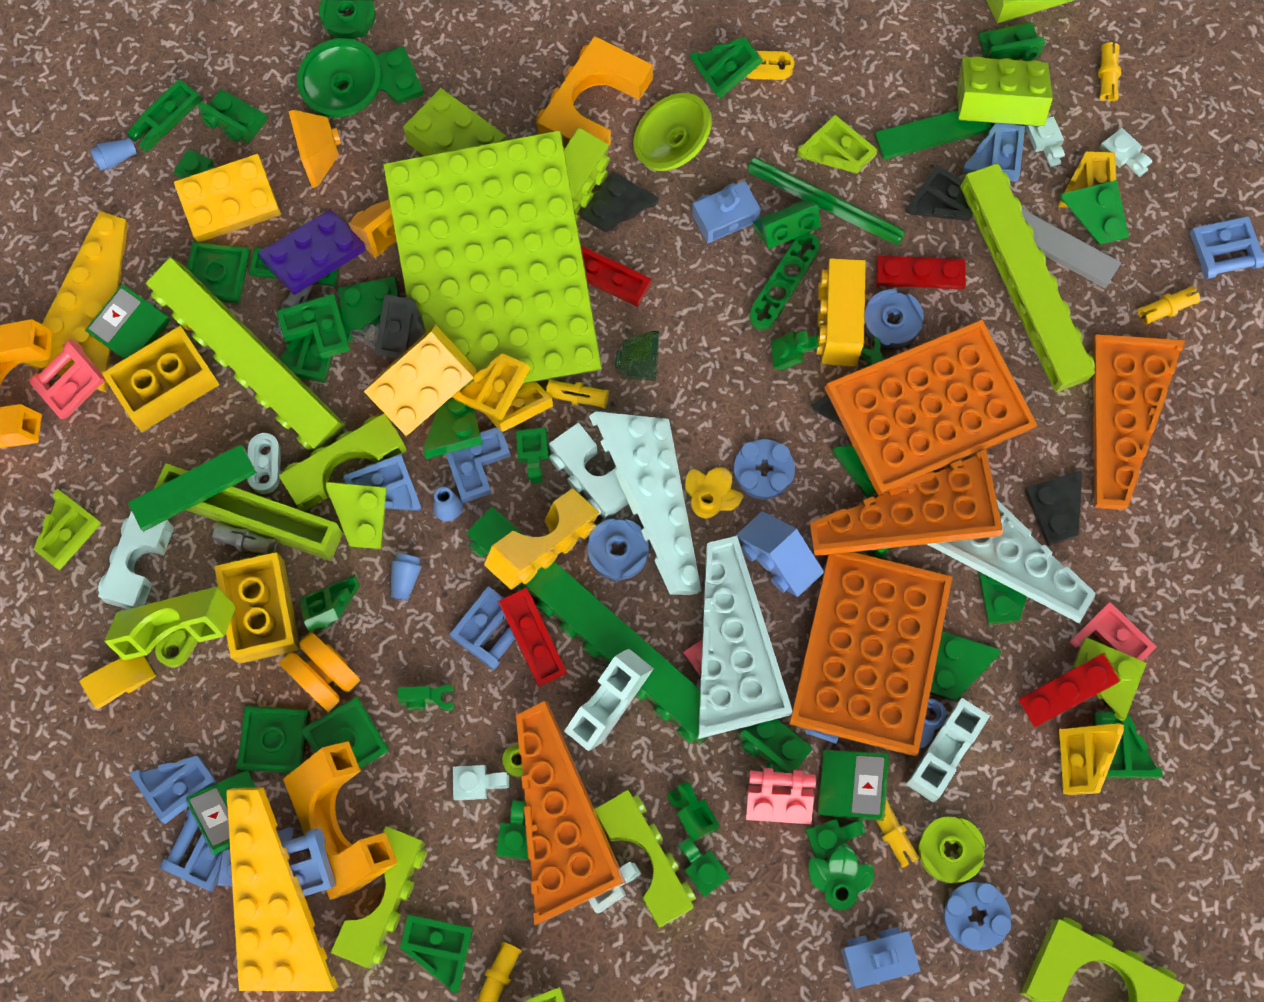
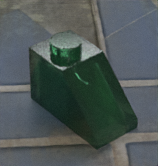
M653 330L623 340L622 351H616L615 368L621 370V378L657 380L659 331Z

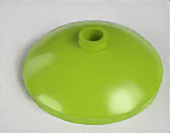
M677 93L658 101L642 117L634 134L633 146L639 161L647 168L655 171L672 170L689 162L700 152L710 134L712 125L710 109L700 97L690 93Z

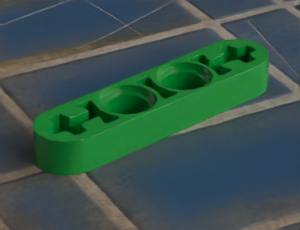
M806 233L794 240L756 299L749 315L750 323L755 329L767 330L775 324L819 253L820 242L815 235ZM808 242L812 244L811 250L808 249L805 252L802 260L798 256L801 253L802 245L805 246ZM788 265H795L799 268L800 273L797 276L791 277L785 274L784 268ZM779 287L784 290L786 295L782 299H774L770 296L769 291L772 288ZM768 303L771 306L768 311L769 319L764 318L762 321H759L757 313H763Z

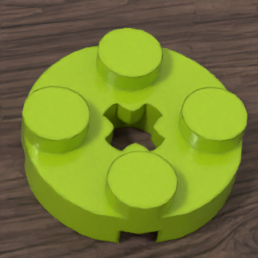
M941 817L930 823L922 832L918 843L920 862L926 872L934 879L947 884L962 883L974 877L983 866L985 854L984 839L978 828L968 820L956 817ZM946 841L949 844L956 842L960 848L957 849L959 857L957 859L953 856L947 857L944 854L946 850L944 843Z

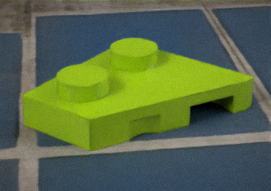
M834 115L798 149L797 156L857 174L877 155L878 150L838 116Z
M57 488L53 494V498L56 500L51 515L46 514L42 525L43 531L37 538L34 551L60 571L102 523Z
M1085 637L1072 669L1105 652L1122 681L1097 694V697L1099 699L1103 698L1115 712L1116 718L1123 721L1127 717L1147 663Z

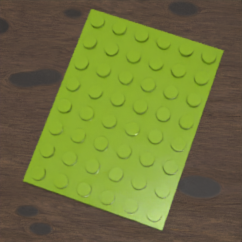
M560 131L383 164L406 296L409 299L417 300L426 332L436 324L477 369L476 373L487 368L490 362L501 353L526 363L530 370L522 384L602 370ZM471 379V380H470L465 386H463L459 391H462L465 387H467V386H468L470 383H472L474 380Z

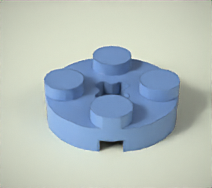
M889 289L877 293L870 299L864 313V329L872 340L878 337L882 348H901L907 346L920 333L924 314L920 303L908 293L904 295L897 293L898 290ZM891 313L894 317L899 316L901 319L898 320V324L889 323L887 321L888 314Z
M761 439L744 444L734 463V477L738 485L749 496L761 500L773 499L785 492L791 485L795 474V464L790 455V450L784 444H779L773 440ZM762 462H766L768 467L774 469L769 471L765 477L761 476V471L756 470V467L761 466Z
M615 518L608 519L598 524L591 532L587 546L589 562L593 569L601 576L613 581H621L637 575L644 568L649 555L648 541L644 539L641 532L642 528L635 522L627 519L625 521L615 520ZM613 543L617 545L625 544V554L622 556L618 554L612 555L613 548L611 545Z
M971 882L959 886L950 894L945 904L943 921L948 934L954 941L965 948L982 951L997 946L1003 941L1006 934L1009 933L1011 930V911L1005 897L994 886L987 883ZM976 906L978 911L984 910L986 914L982 919L983 925L981 926L976 921L970 922L968 918L972 914L971 908Z

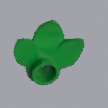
M846 843L840 844L829 858V862L812 857L809 860L808 872L812 885L824 892L827 903L836 910L850 909L856 903L858 894L868 890L874 879L873 865H858L855 852ZM840 887H844L847 890V897L844 900H838L836 897V891Z

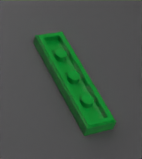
M958 110L875 132L874 138L882 159L887 160L989 133L992 126L990 122L959 120Z
M239 445L128 502V505L140 529L144 532L257 474L244 447Z

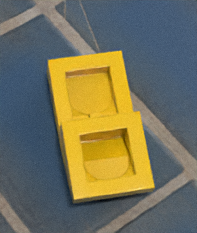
M145 656L128 660L120 658L89 674L79 682L92 705L99 709L123 693H131L156 677Z

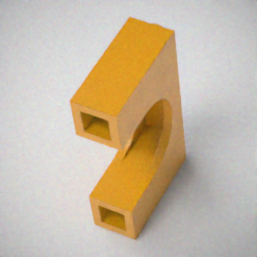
M594 36L589 45L585 44L581 49L579 60L575 66H570L567 70L565 81L561 87H556L553 91L547 108L541 109L537 115L538 135L560 131L565 149L577 129L581 128L610 146L611 130L582 116L574 107L577 96L589 87L606 85L640 100L653 80V65Z
M33 319L0 325V386L5 376L17 365L50 357L53 330ZM22 404L0 407V448L38 443L42 414Z
M349 741L321 748L283 779L304 835L309 830L316 828L321 829L323 832L325 851L336 882V886L326 890L330 900L358 891L398 864L386 832L358 840L356 843L351 844L339 828L335 811L338 791L342 785L361 772Z

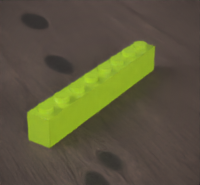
M999 163L966 174L960 188L973 212L975 221L1055 393L1088 381L1095 374L1094 360L1084 349L1082 334L1072 323L1069 306L1066 301H1062L1059 295L1057 280L1054 275H1050L1046 267L1045 254L1042 249H1038L1034 241L1032 226L1026 223L1022 215L1021 203L1017 197L1014 198L1007 173L1002 172Z
M170 257L146 282L153 290L150 295L163 307L168 305L174 311L171 316L183 327L188 325L194 331L192 337L203 347L208 345L214 350L215 353L212 355L214 359L225 368L229 365L236 372L233 377L245 388L250 386L257 393L254 398L267 409L271 407L278 414L275 418L281 425L288 430L292 427L299 434L296 439L306 449L326 447L344 429L346 424L181 262Z

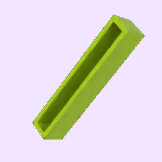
M166 463L154 489L188 471ZM230 487L187 509L189 512L236 528L249 529L258 535L276 539L277 543L328 561H332L343 535L335 522L235 487Z

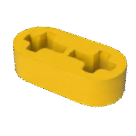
M757 51L764 62L746 77L750 79H787L793 73L794 58L789 53L783 51ZM778 62H784L785 69H779Z

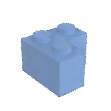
M763 511L736 534L742 544L741 550L743 555L751 562L754 560L758 561L767 571H770L773 575L771 578L772 583L782 593L788 591L798 597L824 573L797 528Z

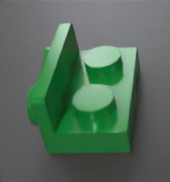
M1033 22L980 32L977 37L984 58L990 59L1008 58L1031 61L1041 55L1045 45L1044 37H1037Z
M220 89L208 105L202 101L197 105L202 115L201 120L212 129L219 127L224 130L225 135L232 141L238 142L241 140L248 145L268 120L266 114L223 89Z
M804 200L753 221V227L759 238L770 249L821 228L819 208L815 202L807 204Z
M778 719L750 725L739 736V739L742 741L740 745L742 749L754 758L757 755L761 756L768 762L765 767L773 769V772L792 773V770H797L813 750L810 745Z

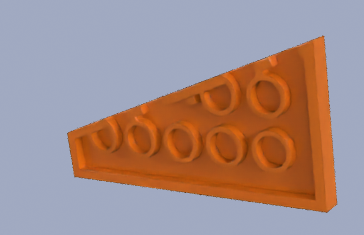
M986 449L977 452L976 456L965 461L960 459L951 463L950 467L936 473H927L877 498L873 496L863 500L862 504L848 510L841 509L810 522L814 556L1002 536L1003 532Z

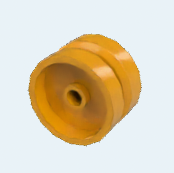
M310 632L299 644L300 649L311 660L306 663L296 653L289 652L278 664L329 713L340 702L339 695L329 684L333 681L343 691L350 692L361 680L347 666L346 660L328 643L325 645L314 633Z

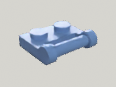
M1249 216L1196 227L1190 232L1205 279L1215 278L1217 274L1248 267L1257 269L1264 266V255ZM1244 249L1248 253V256L1215 262L1213 256Z
M488 586L449 636L494 671L500 664L498 660L515 638L509 627L489 653L482 648L505 619L497 602L504 597Z
M189 809L186 814L188 819L167 860L163 859L159 868L213 892L218 880L222 852L213 855L203 834H201L185 868L179 866L198 828Z
M321 829L309 830L304 836L281 842L282 847H286L288 854L308 848L310 850L311 858L289 864L293 876L298 878L304 896L336 886L325 851V839Z

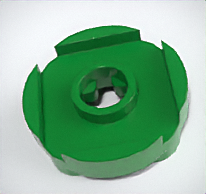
M321 0L319 5L321 23L326 33L335 38L355 39L364 37L368 34L376 19V11L372 0ZM347 9H351L353 13L350 16L341 15V13H346Z

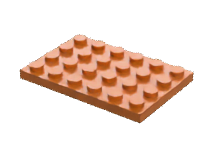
M983 320L829 382L824 387L878 496L1038 426Z
M855 552L828 554L789 724L917 756L953 577Z

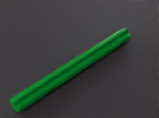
M753 157L748 165V172L809 203L815 202L819 208L894 245H899L905 235L904 229L757 157Z

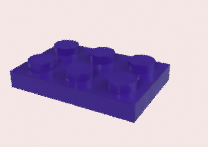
M329 209L259 251L258 254L260 260L295 295L366 251L365 243Z

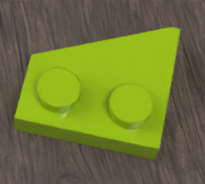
M326 482V489L349 546L382 549L387 487Z

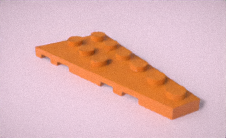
M1095 334L1093 337L1092 355L1095 363V374L1093 375L1094 508L1126 510L1129 506L1143 459L1147 454L1148 445L1157 425L1185 340Z
M546 701L516 715L519 754L522 757L523 776H521L522 789L525 791L526 807H524L528 859L531 860L532 871L531 893L534 894L535 913H533L534 925H539L626 883L549 703Z

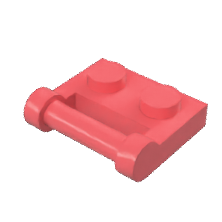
M69 339L63 345L64 349L40 374L35 373L29 379L31 386L60 419L69 417L105 381L99 369L83 352L82 346L73 339ZM73 359L75 363L50 387L49 381Z
M1111 602L1069 641L1074 648H1080L1083 639L1094 633L1106 646L1141 661H1144L1157 647Z

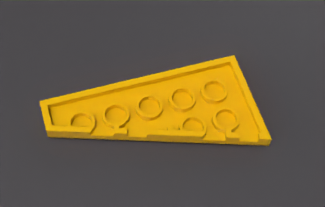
M99 211L42 325L53 330L50 357L25 362L27 366L43 371L64 349L63 345L69 339H73L82 346L83 352L101 373L108 370L111 361V350L85 330L119 289L128 229L126 219ZM71 359L56 375L62 377L67 372V370L75 363L73 359ZM105 380L97 390L107 393V381Z
M264 787L231 788L227 790L239 991L336 990L338 984L335 976L331 977L325 961L328 958L324 947H320L313 929L315 926L298 878L293 876L288 863L290 857L286 847H282L276 831L278 825Z

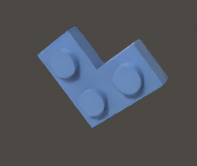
M497 427L480 433L482 445L446 454L462 503L492 494L482 466L511 457L503 432Z

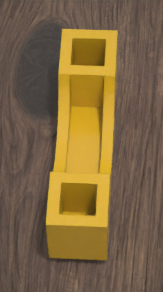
M572 488L552 503L544 520L549 530L548 535L529 537L512 531L492 545L484 566L511 590L521 582L527 584L536 575L538 569L541 567L544 569L548 568L556 560L558 554L561 552L564 554L568 553L579 538L586 539L590 536L591 532L596 528L594 522L599 511Z

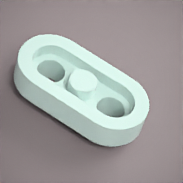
M260 433L254 436L248 445V457L257 474L247 478V481L255 492L268 494L273 492L280 482L278 475H280L281 446L273 435ZM270 447L271 450L268 454H261L262 448ZM268 475L270 478L267 483L262 484L259 482L262 476Z

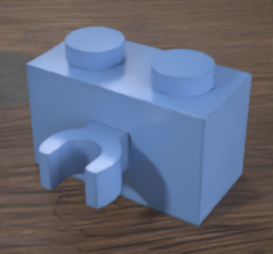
M743 181L739 184H729L722 191L711 196L704 195L698 198L693 203L692 216L708 244L752 225L753 221L760 218L761 209L747 183Z
M895 927L880 931V939L869 942L866 935L847 940L848 947L841 949L851 988L857 989L921 972L909 931L900 933L899 928Z

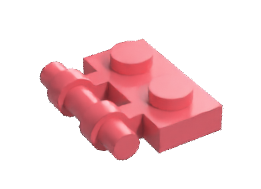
M763 768V771L750 770L749 783L761 784V786L748 785L746 820L811 824L814 791L813 789H802V787L815 788L816 775L803 774V770H792V773L773 772L771 768ZM773 785L791 786V788L773 787Z

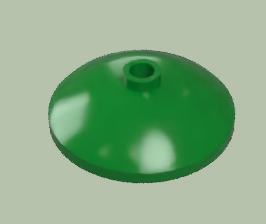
M347 38L328 40L314 47L303 59L297 74L298 90L306 105L314 112L331 118L348 117L365 109L377 96L382 82L381 66L374 52L365 44ZM342 85H348L346 89L340 90Z

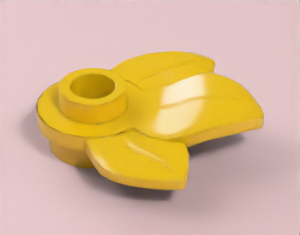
M714 468L707 475L696 469H691L688 472L685 480V490L692 497L691 507L697 516L708 519L719 511H732L740 505L743 494L731 489L732 475L727 468ZM706 499L711 501V503H704L702 500Z

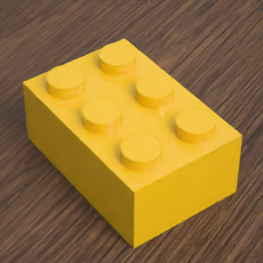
M258 154L174 182L192 234L198 242H204L282 215L263 162Z
M829 259L827 270L822 269L821 282L818 285V300H820V309L817 312V327H820L819 347L816 348V355H821V364L857 366L864 345L865 260Z
M435 324L373 379L364 392L407 436L473 379L477 369Z
M181 325L102 373L126 413L141 432L146 431L220 385Z
M277 552L214 566L218 588L236 606L226 632L231 659L240 664L301 650L285 561Z

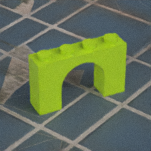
M1064 917L1063 920L1057 919L1051 922L1020 993L1034 1002H1062L1074 973L1082 965L1090 961L1107 964L1120 974L1128 990V1002H1178L1184 984L1175 980L1176 974L1160 966H1156V969L1143 963L1145 958L1130 950H1125L1123 953L1112 947L1114 943L1112 940L1097 933L1091 936L1081 931L1083 927L1081 924Z

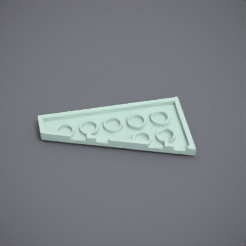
M594 412L589 418L593 426L598 425L604 438L600 442L604 451H609L616 465L614 473L634 515H639L644 529L641 530L645 541L650 540L657 556L654 561L669 594L693 595L701 592L669 419Z
M998 500L997 504L1003 528L1002 536L927 544L1079 624L1096 595L1069 567H1064L1052 556L1053 552L1046 545H1041L1031 536L1032 532Z
M737 536L709 542L706 546L698 739L786 717L793 712Z

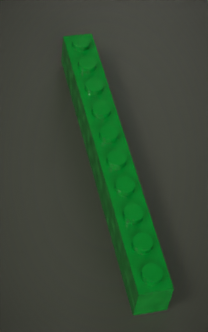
M493 507L466 532L470 541L468 547L480 558L484 555L488 556L492 545L512 531L524 534ZM555 561L546 569L543 567L538 569L536 575L527 584L521 582L515 587L517 591L527 587L530 595L538 602L536 608L547 618L553 615L561 622L559 628L569 638L573 639L577 636L584 643L582 649L593 659L596 660L599 656L609 665L616 655L630 649L653 667V671L635 697L640 701H643L645 698L655 706L652 711L662 721L667 722L670 719L679 728L676 732L687 743L691 744L695 741L700 745L706 737L698 739L700 689Z

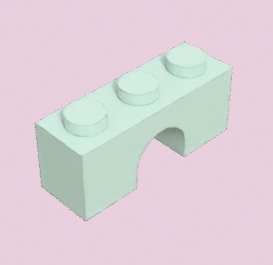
M579 422L549 443L551 452L549 459L557 470L564 469L570 476L567 479L570 486L578 493L582 491L588 498L587 501L599 511L604 520L609 519L629 504L614 473V469L604 476L591 475L585 469L587 462L598 454L597 444Z
M131 511L129 518H126L122 524V536L119 544L111 552L108 572L99 582V598L108 604L125 609L145 605L152 583L145 577L136 575L134 565L137 559L146 553H156L164 556L174 530V526L168 520L143 532Z
M630 649L616 655L598 680L601 686L587 703L579 708L564 732L588 751L604 742L654 668Z
M961 698L953 707L906 785L932 802L940 798L955 774L958 763L971 744L974 743L990 715Z

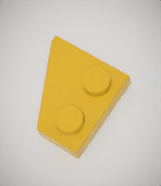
M1086 151L1064 193L1116 180L1115 152ZM1061 200L1059 201L1058 207L1069 208Z
M501 353L490 362L487 368L480 370L474 375L472 383L462 391L455 393L452 398L502 421L526 378L530 367L524 362Z
M537 382L525 383L521 385L502 421L487 414L485 415L501 432H504L553 407L552 397Z
M1116 723L1059 729L1063 794L1100 793L1123 734L1124 725Z

